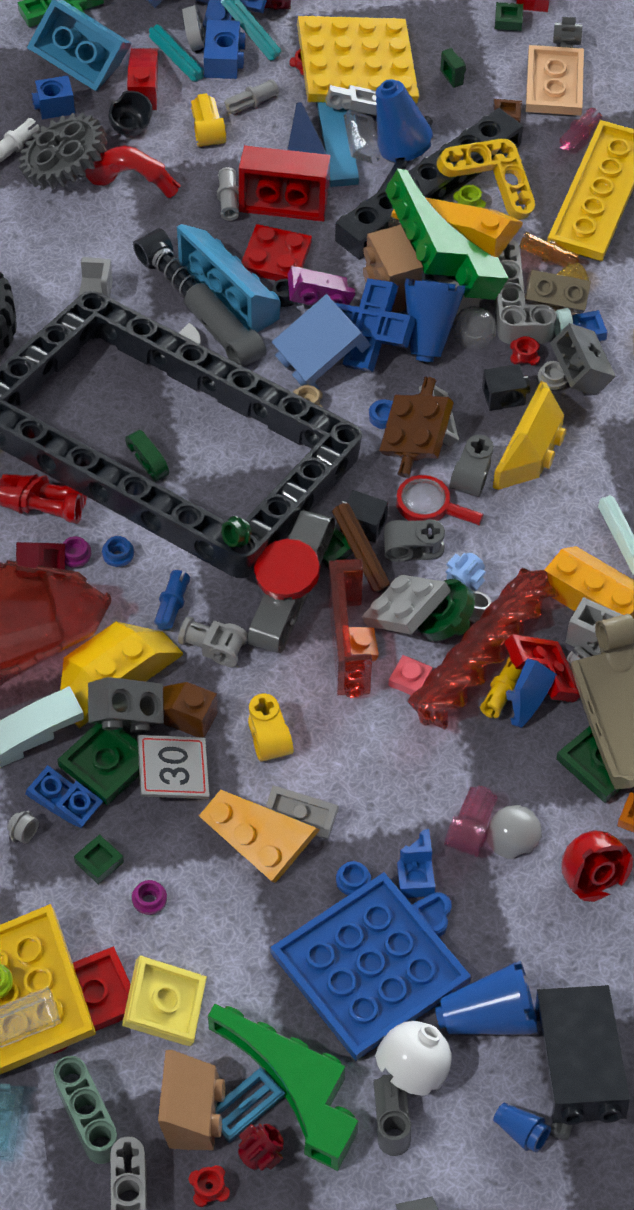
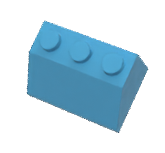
M52 0L27 48L91 89L98 91L120 66L132 43L64 0Z

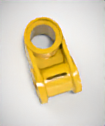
M266 693L254 696L249 703L250 715L248 717V726L258 760L263 762L293 754L292 737L289 728L285 724L277 699Z

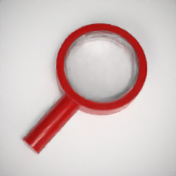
M412 476L406 479L397 490V509L408 521L429 519L439 521L445 515H449L479 526L482 522L483 513L450 503V492L447 486L433 476Z

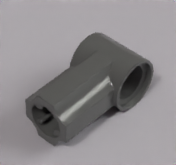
M388 1074L382 1075V1077L373 1081L377 1118V1141L379 1148L384 1153L390 1156H398L405 1153L410 1147L411 1121L409 1118L407 1092L391 1083L390 1081L393 1076ZM390 1129H398L402 1131V1134L394 1137L386 1134V1132Z

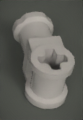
M190 616L186 617L183 621L178 636L179 644L185 645L189 643L202 648V656L227 667L236 666L238 662L237 654L241 646L248 642V633L240 626L213 621L209 627L195 622L194 618Z

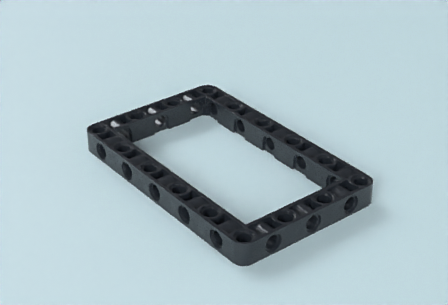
M96 291L84 292L0 366L1 450L235 578H246L255 572L256 560L265 548L275 541L286 539L292 532L302 510L311 512L359 458L362 432L355 424ZM101 338L115 345L117 350L146 365L149 363L166 372L167 376L195 391L200 390L216 398L218 403L245 417L250 416L267 425L271 431L298 445L301 443L311 448V450L245 519L251 527L249 543L241 548L236 546L230 547L225 543L221 534L222 525L227 521L40 421L16 406L24 404L43 386V382L52 373L59 372L71 361L86 342L90 339Z

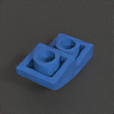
M48 765L27 788L25 795L79 828H82L103 803L99 797L79 782L75 781L72 784Z

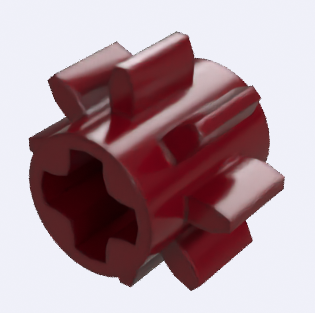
M259 1123L255 1127L250 1124L239 1135L242 1142L238 1145L240 1147L238 1154L243 1163L250 1169H260L263 1171L267 1167L272 1170L283 1159L280 1152L284 1149V1140L279 1131L272 1125L264 1124L262 1126Z

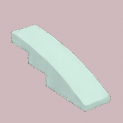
M70 686L0 720V767L24 758V751L53 740L54 731L84 719L83 710Z

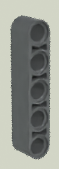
M302 510L288 539L300 540L310 545L317 554L320 566L333 536L335 519ZM264 593L249 628L248 644L272 652L282 653L308 593L301 598L293 600L292 597L277 600Z

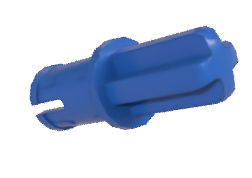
M173 570L170 573L166 590L160 594V606L154 623L160 630H170L173 627L178 610L184 606L183 596L190 582V576L185 572L182 580H179L182 574L181 570Z

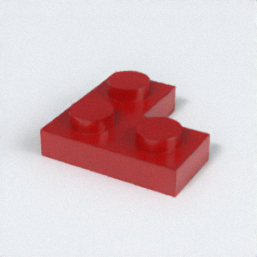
M512 634L504 641L510 655V660L516 669L522 670L526 659L537 660L557 674L548 691L551 699L575 702L580 698L573 672L558 641Z

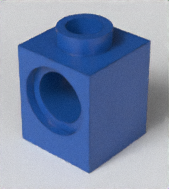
M69 76L35 81L36 92L32 93L34 110L40 109L42 120L63 115L68 116L72 113L75 114L74 97Z

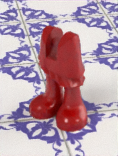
M3 474L1 476V507L12 509L19 514L23 512L29 514L30 510L35 509L61 517L72 524L80 522L82 508L84 509L87 496L68 486L49 484L47 475L39 477L38 474Z

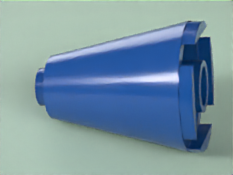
M393 79L382 82L376 89L377 144L379 153L384 159L396 162L395 158L404 157L405 161L413 160L424 154L431 147L432 129L402 82Z
M406 278L407 315H411L416 319L410 338V351L412 354H417L416 360L434 362V357H441L464 296L465 286L459 285L457 290H455L456 284L428 280H415L414 283V279Z
M522 962L510 964L441 998V1006L435 1007L440 1029L447 1028L448 1034L531 1035L539 1033L536 1026L537 1020L531 992L524 980L526 973Z

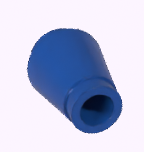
M505 1102L499 1106L493 1118V1121L525 1151L530 1149L535 1153L538 1152L546 1143L551 1132V1127L545 1123V1118L512 1105L510 1106Z

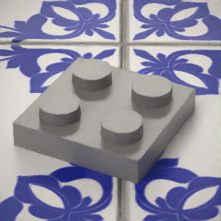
M400 575L391 582L390 587L378 599L372 602L371 607L364 613L362 619L369 627L412 635L451 591L445 581Z

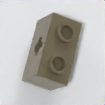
M531 270L525 291V303L548 305L556 310L569 308L570 312L580 314L586 309L591 281Z

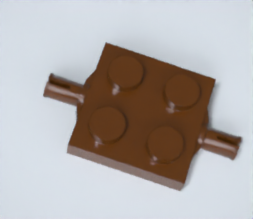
M424 377L419 394L394 395L379 451L383 455L396 456L402 459L397 474L403 478H410L414 461L424 458L439 459L454 402L449 397L432 396L435 383L437 382L432 377Z

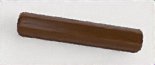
M342 503L336 506L332 513L372 591L379 592L387 588L390 582L349 503Z

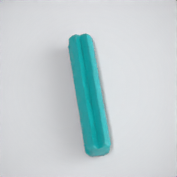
M221 0V4L235 21H240V27L268 60L273 61L281 54V48L240 0Z
M156 24L154 27H150L149 38L193 82H197L204 77V69L162 26Z

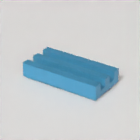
M261 1067L225 1097L224 1102L217 1103L216 1114H221L260 1080L265 1084L222 1120L221 1134L229 1143L285 1097V1092ZM270 1090L273 1092L231 1129L227 1127Z

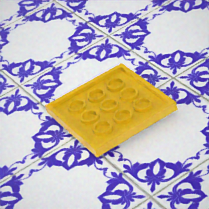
M298 16L297 29L307 102H326L325 99L330 85L346 89L349 88V85L376 91L382 82L393 79L402 82L413 101L418 103L419 93L406 19Z
M46 905L1 924L0 964L6 966L11 972L13 985L9 993L0 998V1075L96 1035L52 905Z

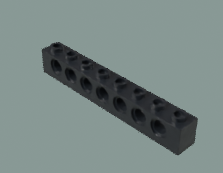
M498 108L492 113L483 116L472 127L465 129L451 142L445 143L431 156L422 159L418 165L408 172L424 197L444 200L482 173L447 177L440 173L437 168V159L446 148L496 139H508L517 148L522 142L523 125ZM501 149L497 152V154L507 155V153H502ZM477 152L470 153L474 162L484 163L481 154ZM458 161L451 162L453 164V167L456 165ZM387 185L336 221L335 241L358 260L365 257L364 247H367V234L401 225L398 219L391 216L394 208L385 191Z

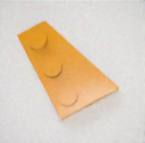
M223 790L216 794L199 815L201 819L274 883L280 879L320 831V829Z

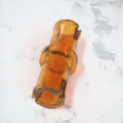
M525 232V237H522L519 245L521 250L541 257L545 263L550 261L573 272L574 266L579 261L580 254L558 246L554 240L548 242L530 234V232Z

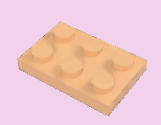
M529 45L525 112L581 116L583 104V48Z

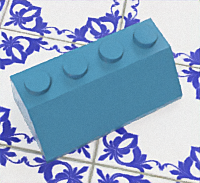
M184 224L177 226L179 264L182 267H187L188 274L194 275V280L197 283L208 285L248 330L253 329L258 333L280 319L281 302L274 291H269L256 274H251L237 256H232L219 239L213 238L206 230Z

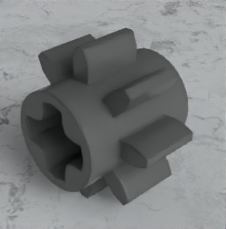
M562 17V23L555 22L553 43L560 44V47L573 48V45H581L582 24H575L576 17Z

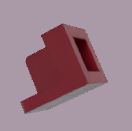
M16 542V574L65 576V543Z

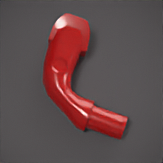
M119 146L100 153L102 160L93 162L95 168H87L85 170L86 178L94 185L100 186L108 185L123 171L134 170L144 176L148 182H153L167 198L173 197L181 186L165 170V165L162 162L130 146Z

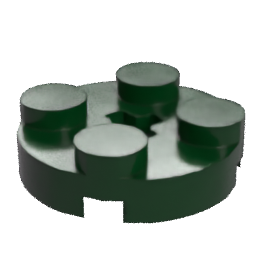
M457 579L444 580L451 592L418 627L420 632L431 642L447 639L454 634L462 635L470 626L469 619L474 611L476 596Z

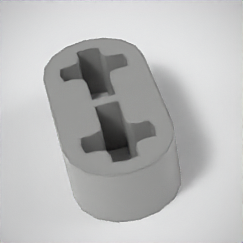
M197 5L182 9L186 36L191 50L195 52L204 49L205 32Z

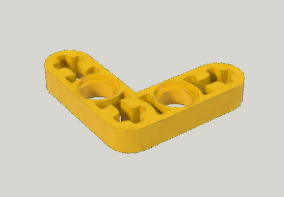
M496 139L448 147L438 157L437 168L440 173L447 177L493 170L506 211L511 217L521 220L527 218L534 210L535 200L518 150L512 141ZM501 149V152L507 153L508 156L505 158L504 154H497V152ZM477 152L481 154L484 163L474 162L470 153ZM458 161L456 165L453 167V164L451 162ZM508 173L516 176L518 184H509L505 179V174ZM518 201L520 205H525L524 210L521 206H516L515 203Z

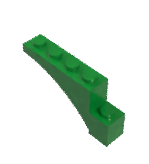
M397 169L385 191L407 238L416 252L417 259L423 265L424 274L455 276L459 285L465 286V298L496 300L509 279L499 258L486 253L453 228L426 200L414 183L408 170Z
M214 1004L208 1014L209 1030L232 1042L249 1055L285 1092V1098L292 1108L305 1137L304 1155L338 1171L358 1134L359 1122L349 1110L340 1106L331 1107L345 1080V1066L331 1054L323 1053L321 1055L310 1050L308 1045L300 1039L294 1037L288 1039L277 1034L276 1030L267 1023H255L244 1018V1015L233 1007L226 1006L224 1008Z

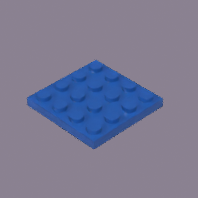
M385 872L270 947L271 955L355 1061L379 1046L383 1038L395 1026L403 1022L415 1021L441 1003V998L463 988L471 981V975Z

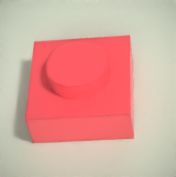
M402 655L389 678L388 686L419 698L432 674L433 667Z

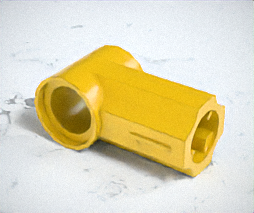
M207 93L198 94L191 101L196 141H198L197 146L202 147L226 143L225 124L223 118H219L215 98L210 97Z

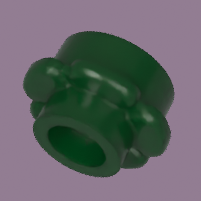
M238 516L230 517L221 528L223 540L230 547L236 546L241 548L247 545L251 536L249 523L243 518H238Z

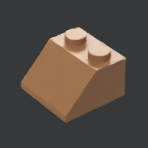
M166 1050L158 1123L169 1149L214 1150L215 1137H221L222 1116L221 1114H216L217 1103L224 1102L225 1080L219 1078L215 1065L175 1050Z

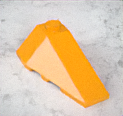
M426 198L453 228L493 257L500 256L523 224L522 221L498 210ZM393 210L391 216L398 219L395 210Z

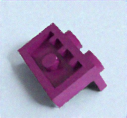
M294 266L288 272L290 301L314 305L327 294L334 303L350 305L355 296V289L348 287L346 277Z

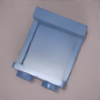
M327 294L272 341L279 350L275 356L286 369L290 365L293 366L296 371L292 376L301 386L311 385L317 389L320 388L316 385V380L355 346L361 353L371 346L361 331Z

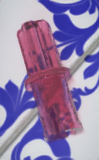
M589 108L580 119L574 120L571 123L570 129L559 139L563 150L571 151L582 140L589 138L590 131L602 120L600 112L594 118L591 117L597 111L596 108Z

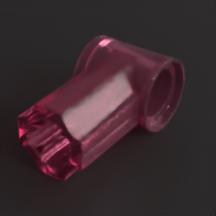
M480 785L478 787H470L458 817L454 816L444 845L478 857L481 851L479 847H482L488 830L487 825L496 806L498 796L494 795L490 789Z

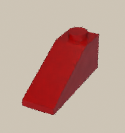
M131 48L128 64L127 91H137L147 96L152 104V110H157L159 48Z

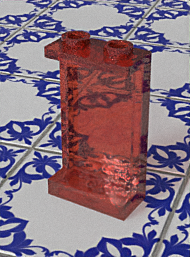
M362 559L329 561L328 600L337 696L346 695L350 698L370 694L372 655H354L351 653L347 606H360L362 603Z

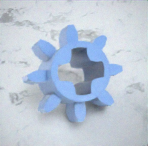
M463 553L461 557L455 554L446 564L449 567L445 571L448 574L447 580L457 579L474 591H477L485 581L483 578L486 574V571H484L485 565L473 553Z

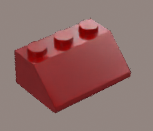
M244 145L239 164V212L324 222L330 180L331 155Z

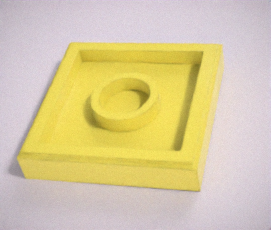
M140 955L135 962L122 1026L182 1045L191 1046L195 1040L207 976Z

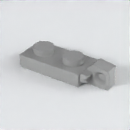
M330 85L325 99L326 106L337 110L341 108L349 109L358 114L376 115L375 90L349 85L348 89Z

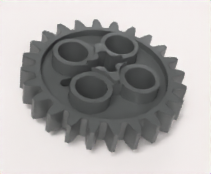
M72 113L68 119H65L63 115L57 123L51 120L48 128L41 126L42 132L40 134H32L34 140L25 142L27 148L20 151L22 157L18 161L21 164L19 168L28 183H32L34 187L40 185L42 189H45L50 185L51 189H54L58 183L65 187L67 180L71 179L73 183L76 182V176L79 174L86 176L85 170L87 168L94 169L93 162L102 160L100 153L106 152L104 145L108 143L106 139L107 133L99 120L94 119L92 115L86 117L84 113H81L76 117Z

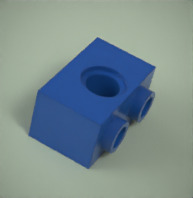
M207 20L204 48V78H238V69L244 68V52H240V49H245L246 40L245 32H240V21Z

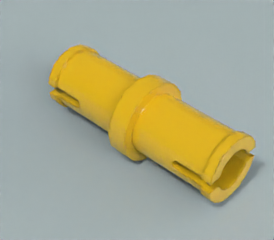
M510 657L507 659L499 676L493 678L490 684L491 690L480 705L482 713L489 718L493 716L498 718L507 702L506 691H514L522 670L515 668Z

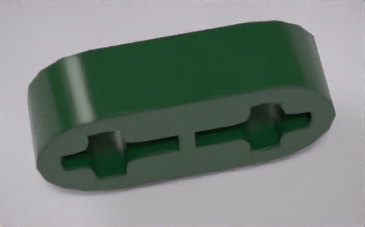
M138 430L125 437L128 449L131 453L136 451L134 454L135 458L146 472L151 474L150 477L154 482L169 475V468L164 457L142 430Z

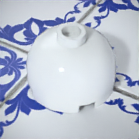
M417 1021L403 1022L391 1029L379 1044L375 1055L381 1072L386 1068L393 1076L390 1081L391 1083L410 1094L420 1096L429 1095L431 1090L436 1089L437 1091L440 1089L449 1073L452 1062L450 1046L440 1031L430 1024Z

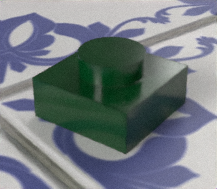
M496 2L494 29L522 31L523 4Z
M452 48L442 51L440 71L453 88L463 85L464 73L466 72L464 60L458 57Z
M336 527L322 560L330 570L353 554L345 536Z
M99 834L74 856V861L99 885L124 863V858Z

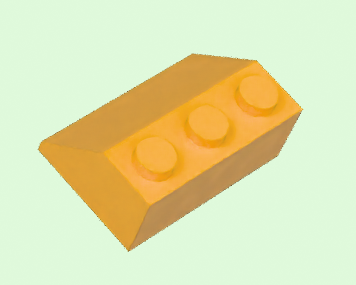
M574 546L561 549L544 569L541 591L573 611L577 609L584 597L620 614H630L634 619V580L579 547Z

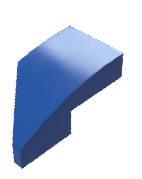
M526 659L514 691H506L507 700H511L513 705L514 717L511 718L513 726L522 728L528 722L546 697L557 675L537 660Z
M424 829L420 832L419 839L410 847L406 845L400 850V860L397 862L399 890L406 898L426 897L435 893L429 829Z

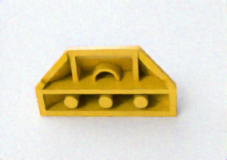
M540 381L495 469L494 489L500 490L539 478L543 469H549L555 456L553 449L555 445L561 446L566 434V429L562 428L564 414L546 382Z
M117 621L63 658L60 690L70 686L83 710L84 719L75 723L77 727L81 728L89 722V682L106 677L146 682L183 656V652L163 631Z

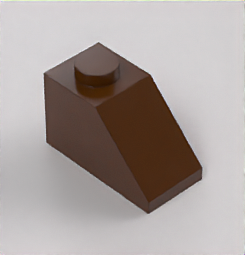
M188 682L163 686V724L195 737L205 738L218 714L217 693Z

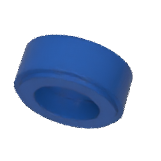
M382 399L375 401L370 406L369 421L373 426L379 429L386 428L393 401Z

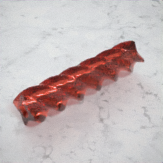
M521 568L517 577L503 588L498 599L485 609L480 620L466 631L461 642L447 653L442 664L435 668L428 675L422 687L409 697L407 702L418 713L420 723L425 726L433 724L446 730L449 723V710L465 707L468 703V688L483 685L487 681V665L501 663L505 660L504 641L512 634L524 636V621L538 619L542 616L543 599L559 596L558 592L550 585L548 574L545 570L530 571Z

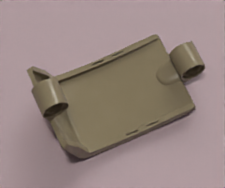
M625 614L595 623V632L601 654L571 662V669L589 725L615 789L634 787V620L630 614Z

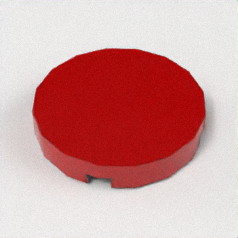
M294 539L279 540L268 545L256 560L254 567L258 586L266 595L277 600H284V598L292 597V600L301 598L314 588L320 575V566L316 552L310 545Z

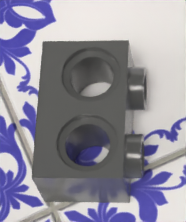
M112 677L89 682V723L102 724V729L120 730L123 727H130V732L132 733L150 732V727L164 723L163 684Z

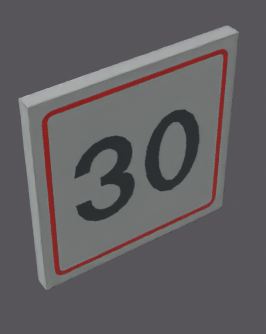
M138 735L141 797L209 799L205 738Z

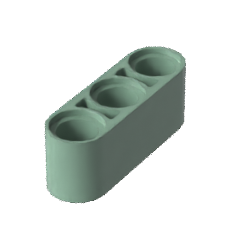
M76 1056L63 1057L56 1063L53 1071L60 1099L89 1159L98 1164L109 1163L111 1148L118 1140L116 1128L85 1063ZM69 1074H77L80 1076V1078L73 1083H66L62 1081L64 1077H66ZM85 1105L95 1107L94 1111L87 1115L77 1112L79 1108ZM98 1137L110 1139L106 1146L96 1147L92 1145V1142Z

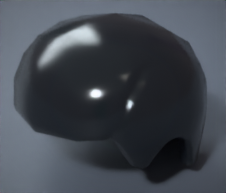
M124 91L120 98L115 102L112 101L110 105L109 123L116 132L125 137L140 135L150 125L152 104L148 97L140 92Z

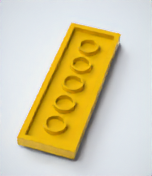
M603 120L599 121L547 239L548 246L603 261L634 188V129Z

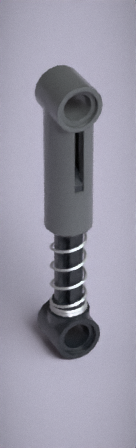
M158 228L133 241V249L139 261L145 267H156L159 272L164 273L166 280L172 281L173 288L179 289L180 296L184 297L185 306L222 345L229 360L246 367L266 356V347L260 335L253 329L248 330L208 285L197 283L194 280L195 276L188 274L187 267H182L179 264L180 260L174 258L173 245L163 229Z

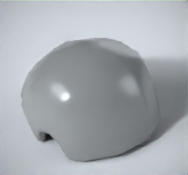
M521 805L506 806L492 817L486 830L487 843L494 853L507 859H514L516 856L524 853L530 854L542 838L541 823L534 812L527 807H522Z

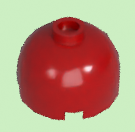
M592 830L579 835L567 846L562 856L561 870L572 892L583 901L595 902L611 895L603 890L617 883L622 886L627 881L632 871L634 859L625 844L608 832Z

